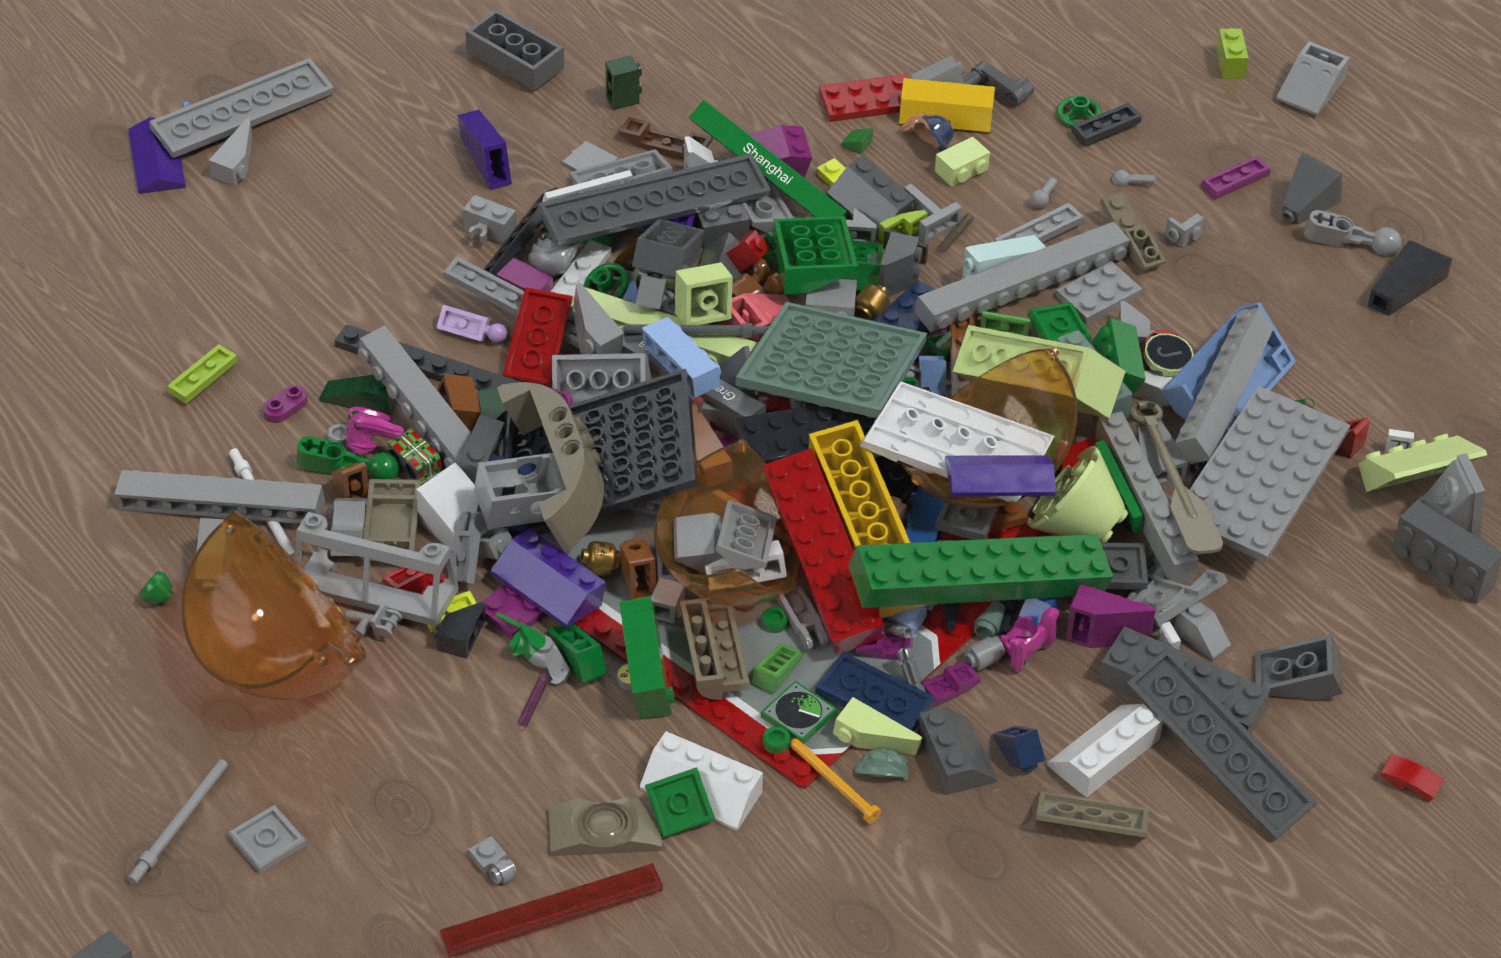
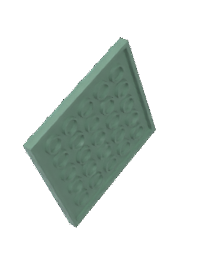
M786 302L737 374L736 386L744 387L748 390L766 392L774 396L788 397L796 401L810 402L821 407L827 406L844 412L862 414L869 418H877L896 386L904 380L926 342L927 333Z

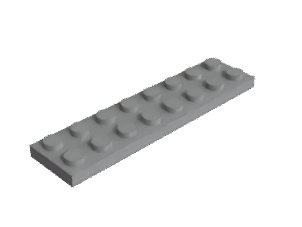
M308 58L151 120L149 128L172 158H175L232 135L246 119L251 120L252 127L334 93V87L311 58Z

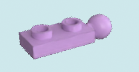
M447 305L442 306L437 324L438 329L482 342L485 341L486 335L494 343L504 341L507 336V330L502 324L496 323L489 326L491 318Z

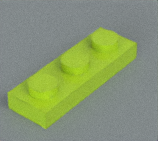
M218 344L167 386L168 393L187 404L238 362L237 355Z

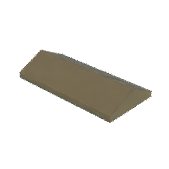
M1040 791L1036 820L1146 838L1149 808Z

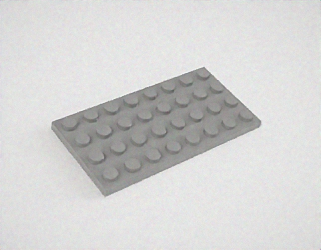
M1258 386L1190 488V491L1206 503L1223 540V544L1266 563L1346 437L1350 425Z

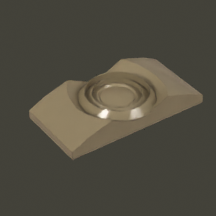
M369 479L363 539L416 552L418 526L416 489L421 486V480Z
M625 796L611 802H594L580 798L549 807L551 856L662 851L661 831L648 799Z

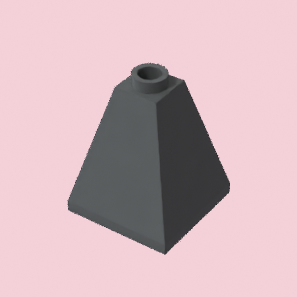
M1303 152L1300 155L1282 204L1281 215L1283 219L1289 223L1295 222L1299 224L1309 219L1313 211H1325L1339 204L1342 195V173Z

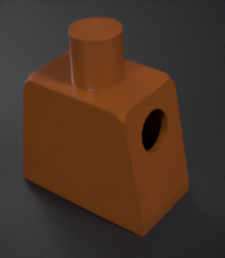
M627 540L620 545V563L622 577L629 598L631 600L652 596L656 587L655 558L646 540ZM637 573L643 577L640 581L636 580L638 578Z

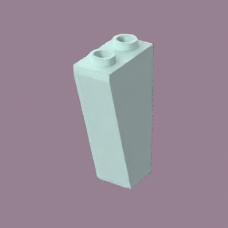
M1035 235L966 247L961 280L1038 251L1046 246Z

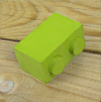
M1242 28L1219 29L1216 51L1222 78L1245 79L1248 54Z

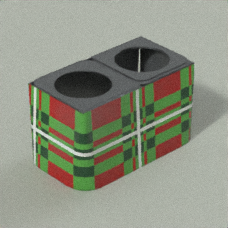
M413 429L406 430L402 438L392 439L388 442L389 454L396 458L399 468L412 480H421V485L442 471L439 454Z

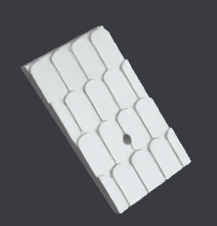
M900 382L860 446L895 462L900 460L927 473H936L948 478L944 460L945 456L1045 455L1055 436ZM996 496L1008 502H1017L1021 498V496Z

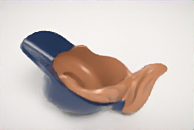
M924 113L913 116L898 129L899 132L906 134L915 131L923 141L932 144L934 149L939 148L940 152L947 149L946 146L954 135L950 120L941 115H927Z

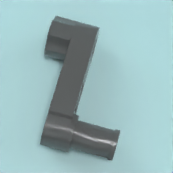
M981 61L973 67L971 72L963 78L965 84L977 85L982 83L984 86L995 87L994 93L1013 106H1017L1034 93V87L1026 77L1014 81L985 61Z

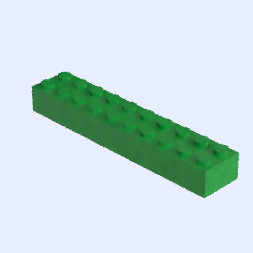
M1098 534L857 545L848 563L862 608L1076 596L1080 584L1105 591L1113 578Z

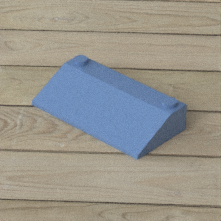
M1260 302L1239 307L1161 390L1173 410L1186 421L1197 399V395L1200 393L1205 379L1221 350V346L1224 344L1228 332L1233 326L1237 314L1244 309L1250 310L1259 307L1274 329L1219 444L1229 431L1234 416H1239L1257 387L1261 386L1271 390L1296 362Z

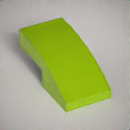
M923 210L903 213L880 222L878 240L883 244L884 230L886 228L905 235L917 236L919 234V223L927 218V212Z

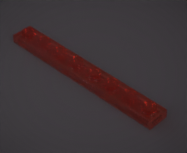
M651 863L441 929L440 938L448 957L453 958L663 891V884L654 864Z

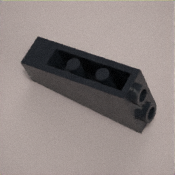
M1409 240L1371 289L1368 307L1390 316L1445 280L1449 275L1452 258Z

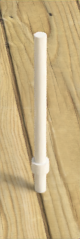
M237 448L231 449L229 455L235 464L234 469L238 477L255 480L251 474L252 468L248 461L242 458ZM267 521L287 559L294 560L295 550L280 523Z

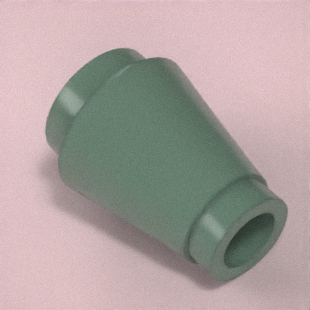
M993 601L974 622V632L981 639L986 637L992 638L998 635L1005 612V606L1002 603Z

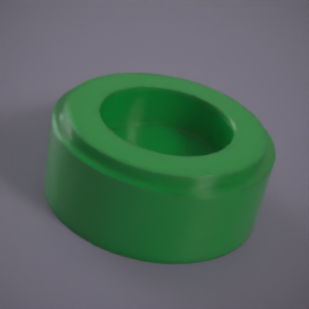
M770 607L762 613L761 623L768 632H782L788 625V616L784 609Z
M771 727L764 732L763 746L770 753H783L790 746V734L782 727Z

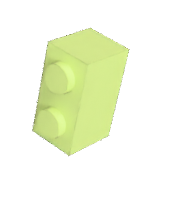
M971 137L936 154L935 172L953 187L988 170L990 152L974 137Z

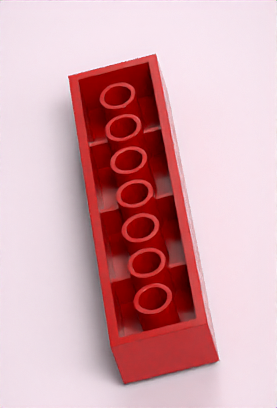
M812 448L763 465L766 483L835 655L885 638L884 624L877 607L862 608L848 566L854 551Z

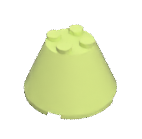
M1091 446L1077 456L1080 460L1073 467L1067 465L1055 478V496L1040 497L1032 510L1035 513L1033 520L1029 518L1027 524L1032 529L1058 536L1098 534L1100 542L1105 543L1113 534L1111 529L1116 522L1119 524L1125 519L1128 511L1125 509L1111 474L1099 449Z

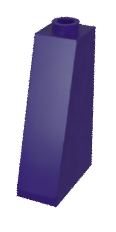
M480 110L457 115L460 136L488 188L491 190L512 184L505 140Z

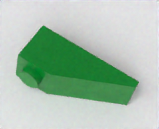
M560 624L547 629L548 636L555 642L573 675L582 682H593L599 676L607 674L600 644L578 626L572 624L565 628Z

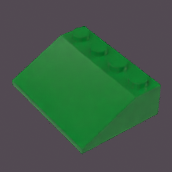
M845 216L774 219L773 246L784 294L799 295L801 293H810L858 270Z

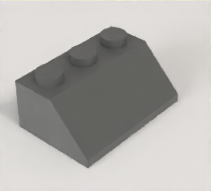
M864 155L846 167L826 194L844 208L852 218L854 208H856L877 225L876 239L879 236V223L893 216L910 212L914 201L910 194Z
M946 707L919 714L918 735L922 737L921 742L945 795L997 782L969 717Z

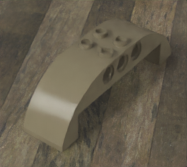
M536 383L503 384L497 387L501 401L523 436L543 426L560 470L566 490L538 504L544 521L565 553L571 550L586 535L597 519L604 497V482L598 464L602 463L597 451L595 449L592 450L595 443L589 432L584 433L586 429L579 416L575 418L560 394L549 387Z

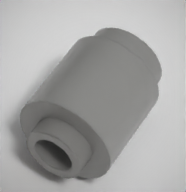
M996 636L992 638L986 637L966 647L964 660L975 671H980L999 661L1001 656L1005 654V649L1000 639Z

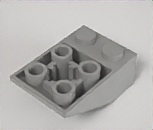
M1309 41L1299 53L1276 100L1317 116L1345 80L1350 57Z

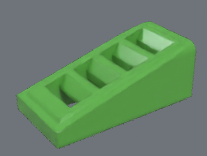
M780 643L754 667L753 685L774 693L801 661L803 653Z

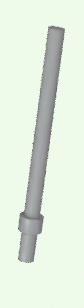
M219 759L151 848L142 853L137 860V866L127 877L131 884L136 885L145 872L150 871L158 862L157 857L228 767V763L225 760Z

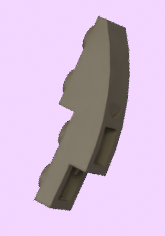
M1120 192L1103 197L1100 204L1110 223L1115 222L1130 239L1127 250L1128 257L1143 270L1165 264L1166 260L1146 224H1140L1124 193Z

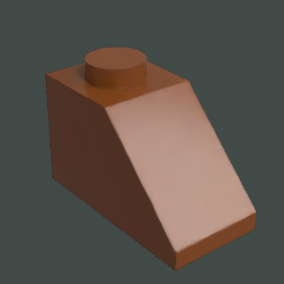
M364 462L353 463L332 471L333 489L339 498H368L367 467Z

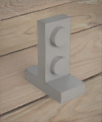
M909 184L904 187V190L914 198L910 211L924 210L927 212V218L919 223L918 237L922 242L926 243L954 228L961 221L962 207L957 202L941 210L914 185Z

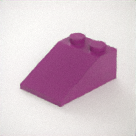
M779 125L749 134L805 178L812 155L803 127Z

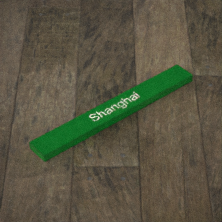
M705 100L689 116L693 123L735 156L752 154L764 178L813 217L846 216L847 211Z

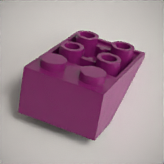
M1080 584L1070 608L1066 641L1089 648L1112 647L1124 626L1151 637L1156 607Z

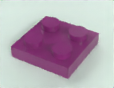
M503 585L481 601L485 603L486 620L511 640L518 633L519 629L498 618L495 615L497 612L529 627H532L547 616L546 613L507 585Z

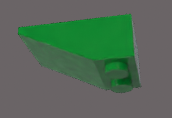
M851 240L858 270L840 279L857 280L856 290L859 293L869 284L879 285L883 244Z

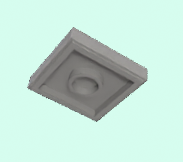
M275 805L228 832L229 839L259 874L306 846L304 837Z

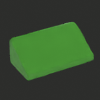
M982 311L981 328L1029 336L1031 319Z

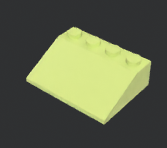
M1448 434L1434 437V442L1426 444L1425 440L1411 443V448L1403 449L1401 445L1388 449V454L1381 455L1380 451L1365 455L1366 460L1358 463L1366 492L1443 473L1451 462L1457 459V455L1467 453L1470 461L1473 462L1486 456L1487 452L1485 449L1460 436L1449 438Z

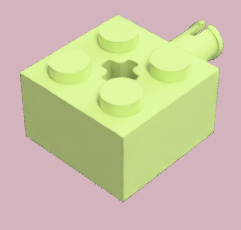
M722 263L676 271L675 314L683 325H709L712 322L731 319L733 276Z

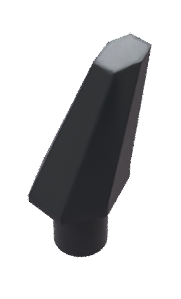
M960 603L943 604L949 632H954L956 628Z

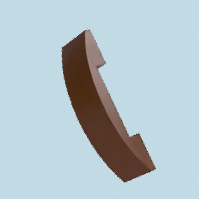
M628 117L619 130V135L645 150L656 149L664 156L684 158V137L650 129L649 121ZM691 132L689 137L706 148L713 141L711 136Z

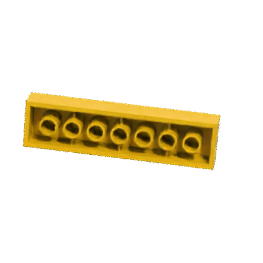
M858 420L809 434V449L812 448L853 551H855L857 545L910 543L872 452L860 446L865 436ZM925 605L877 607L880 617L885 618Z

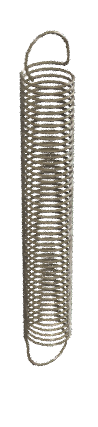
M967 214L939 244V246L944 245L946 248L943 251L946 252L973 221L968 218Z

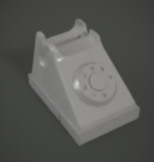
M1466 453L1457 455V459L1451 462L1429 491L1419 498V501L1480 538L1485 489Z

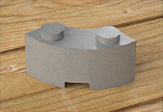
M336 498L334 504H330L329 519L333 520L331 531L363 539L367 498ZM331 550V556H355Z

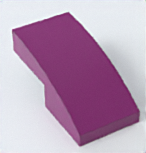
M885 634V638L855 648L857 654L868 657L899 660L897 651L905 647L912 648L913 638L906 639L892 634Z
M965 661L945 667L943 675L921 681V685H924L926 693L935 697L934 707L972 689L980 683L981 678Z

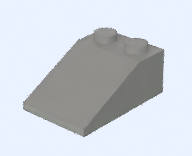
M579 282L575 288L572 315L581 355L621 354L624 332Z

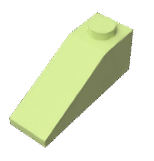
M852 697L836 718L833 734L842 742L849 743L857 748L871 750L880 748L893 749L896 753L914 756L918 753L922 740L920 735Z

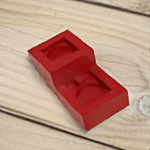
M1394 754L1388 757L1379 774L1400 791L1408 787L1428 803L1434 799L1444 780L1426 767Z

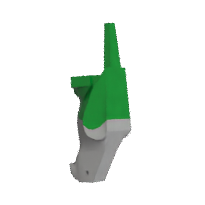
M499 612L495 614L498 618L519 629L509 644V650L513 653V657L524 656L533 665L549 670V674L553 678L550 682L553 685H562L568 680L572 671L557 645L550 637Z

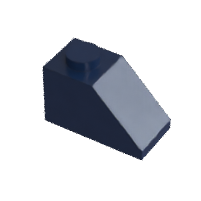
M1015 725L992 734L993 739L1011 767L1022 769V771H1030L1038 767L1037 763L1046 761L1037 729Z

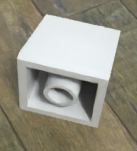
M453 463L416 489L419 524L442 543L450 546L452 551L455 530H457L461 512L469 511L473 514L477 511L479 504L474 491L475 485L456 463Z

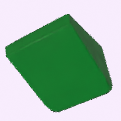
M873 129L852 130L841 143V146L862 154L873 141Z

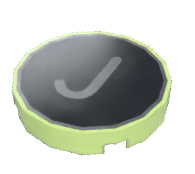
M1158 334L1148 340L1143 356L1146 364L1153 371L1163 372L1162 375L1175 376L1194 354L1192 347L1181 337L1172 334Z

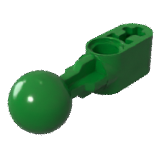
M311 436L303 437L297 443L296 462L300 468L332 475V471L341 467L364 462L370 479L395 480L399 474L398 461L389 453L382 452L373 455L370 459L347 451L339 442Z

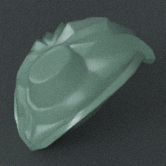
M880 748L864 755L856 764L855 773L873 777L903 778L906 782L909 776V768L906 764L908 760L893 749Z

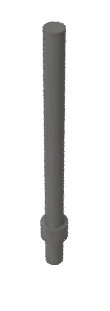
M742 323V325H679L686 335H742V338H752V335L764 336L770 327L752 326V323ZM624 324V334H643L642 328L649 324Z

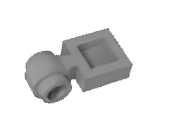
M492 836L468 849L469 857L483 874L489 872L495 884H505L517 874L514 863L507 859V854Z

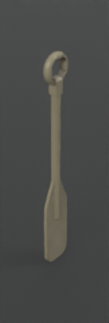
M1139 401L1132 404L1129 417L1134 422L1145 426L1174 487L1170 511L1187 549L1195 554L1220 551L1223 548V540L1206 503L1184 486L1158 429L1157 422L1163 416L1162 408L1151 401ZM1151 409L1155 415L1139 416L1137 410Z

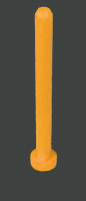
M794 738L790 741V746L864 814L863 820L868 824H872L879 818L882 810L877 805L871 806L799 739Z

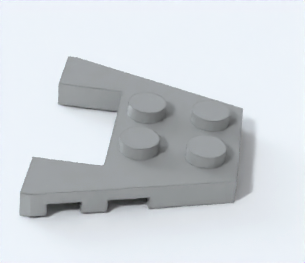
M1154 556L1151 560L1153 563L1151 569H1147V590L1133 589L1127 599L1156 607L1153 625L1161 626L1228 581L1224 573L1207 569L1191 586L1164 579L1166 575L1156 556Z

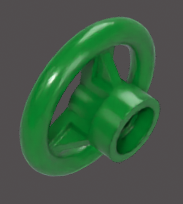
M1084 95L1065 98L1058 104L1056 110L1060 121L1069 127L1080 123L1071 120L1073 118L1089 119L1102 114L1098 103ZM1071 104V110L1064 114L1063 109L1065 106ZM1089 106L1094 109L1095 114L1089 110Z
M617 263L601 264L588 274L584 287L591 289L593 281L598 287V292L606 294L613 286L621 285L620 289L612 295L613 297L621 298L628 289L629 275L627 270ZM609 270H615L619 272L621 276L615 277L611 274Z

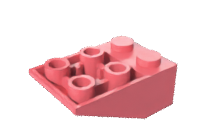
M743 293L732 298L731 319L723 320L722 322L724 325L752 323V326H770L784 304L792 302L785 294ZM752 335V338L744 339L759 342L763 336Z

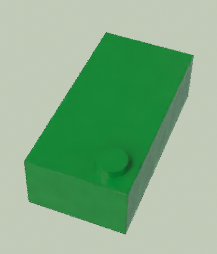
M651 596L621 601L619 605L631 688L640 720L672 714L671 703H675L673 688H668L659 625Z

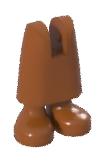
M762 258L752 265V276L744 273L732 282V298L743 293H784L780 274L777 272L771 274L768 264Z

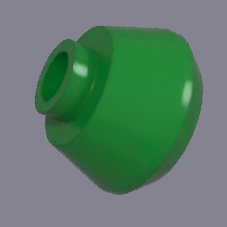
M158 571L139 592L142 601L157 605L159 602L164 605L173 595L171 591L173 585L165 572Z

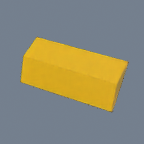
M904 78L899 124H905L913 116L924 113L927 115L943 116L951 121V126L955 130L990 133L995 87Z

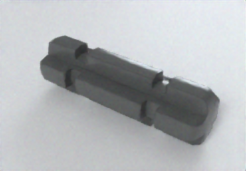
M905 647L899 649L897 656L899 661L903 663L901 668L906 683L926 692L924 685L920 683L922 678L916 660L913 661L912 659L914 657L912 648Z

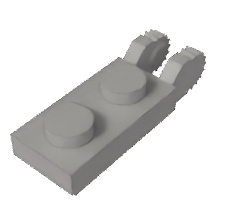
M463 511L458 520L452 551L458 584H474L481 537L480 532L485 526V520L481 512L471 514L469 511Z
M801 585L777 592L776 600L786 612L788 620L797 636H800L804 648L807 651L813 649V640L809 634L812 631H815L816 638L822 646L828 644V636L822 626V621Z

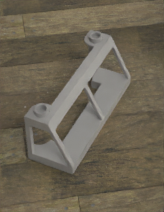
M311 512L306 514L296 530L294 588L296 592L376 612L381 604L384 603L388 609L399 611L404 619L432 626L439 624L459 590L450 546L430 543L425 545L420 552H415L326 530L327 520L324 516ZM302 543L313 545L314 553L301 572ZM321 547L363 557V580L334 573L336 570L335 564L329 560L328 550L321 549ZM370 560L432 574L434 576L433 586H428L423 595L369 582ZM446 564L449 580L445 579L444 582L439 584L440 573Z

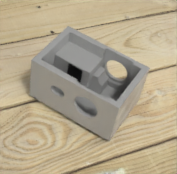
M553 453L478 463L474 491L488 529L543 522L544 518L538 503L566 490ZM527 463H533L537 466L535 471L528 475H521L517 472L522 465Z

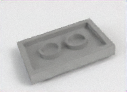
M1111 261L1056 290L1055 297L1063 304L1071 302L1082 321L1088 324L1119 308L1120 301L1128 303L1142 295V288Z

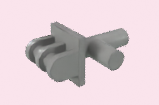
M384 603L381 604L375 615L347 610L345 613L346 620L359 623L353 631L355 636L362 638L371 625L376 640L379 641L382 637L389 638L392 635L391 630H395L397 622H400L403 618L399 611L388 609Z

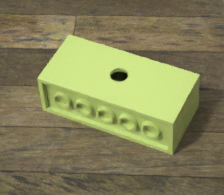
M968 325L952 371L989 394L993 390L1035 401L1041 405L1110 418L1125 374V370L1088 347Z

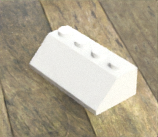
M1144 704L1120 705L1049 760L1047 766L1087 798L1160 740L1163 721Z
M666 731L652 751L640 784V790L646 792V784L697 767L715 816L714 822L738 831L762 793L763 772Z

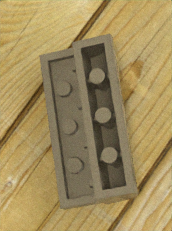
M706 598L680 601V611L699 693L706 698L720 700L722 699L723 692L749 690L750 682L732 603L707 605Z

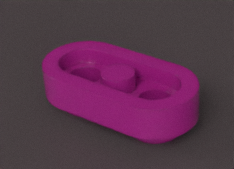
M298 385L285 388L265 402L263 405L264 418L271 423L285 421L306 406L308 401L306 390Z

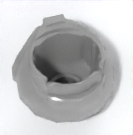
M543 233L542 237L538 238V242L533 245L532 251L529 253V261L533 268L547 273L549 276L565 273L572 263L578 248H583V242L578 241L556 247L550 234Z

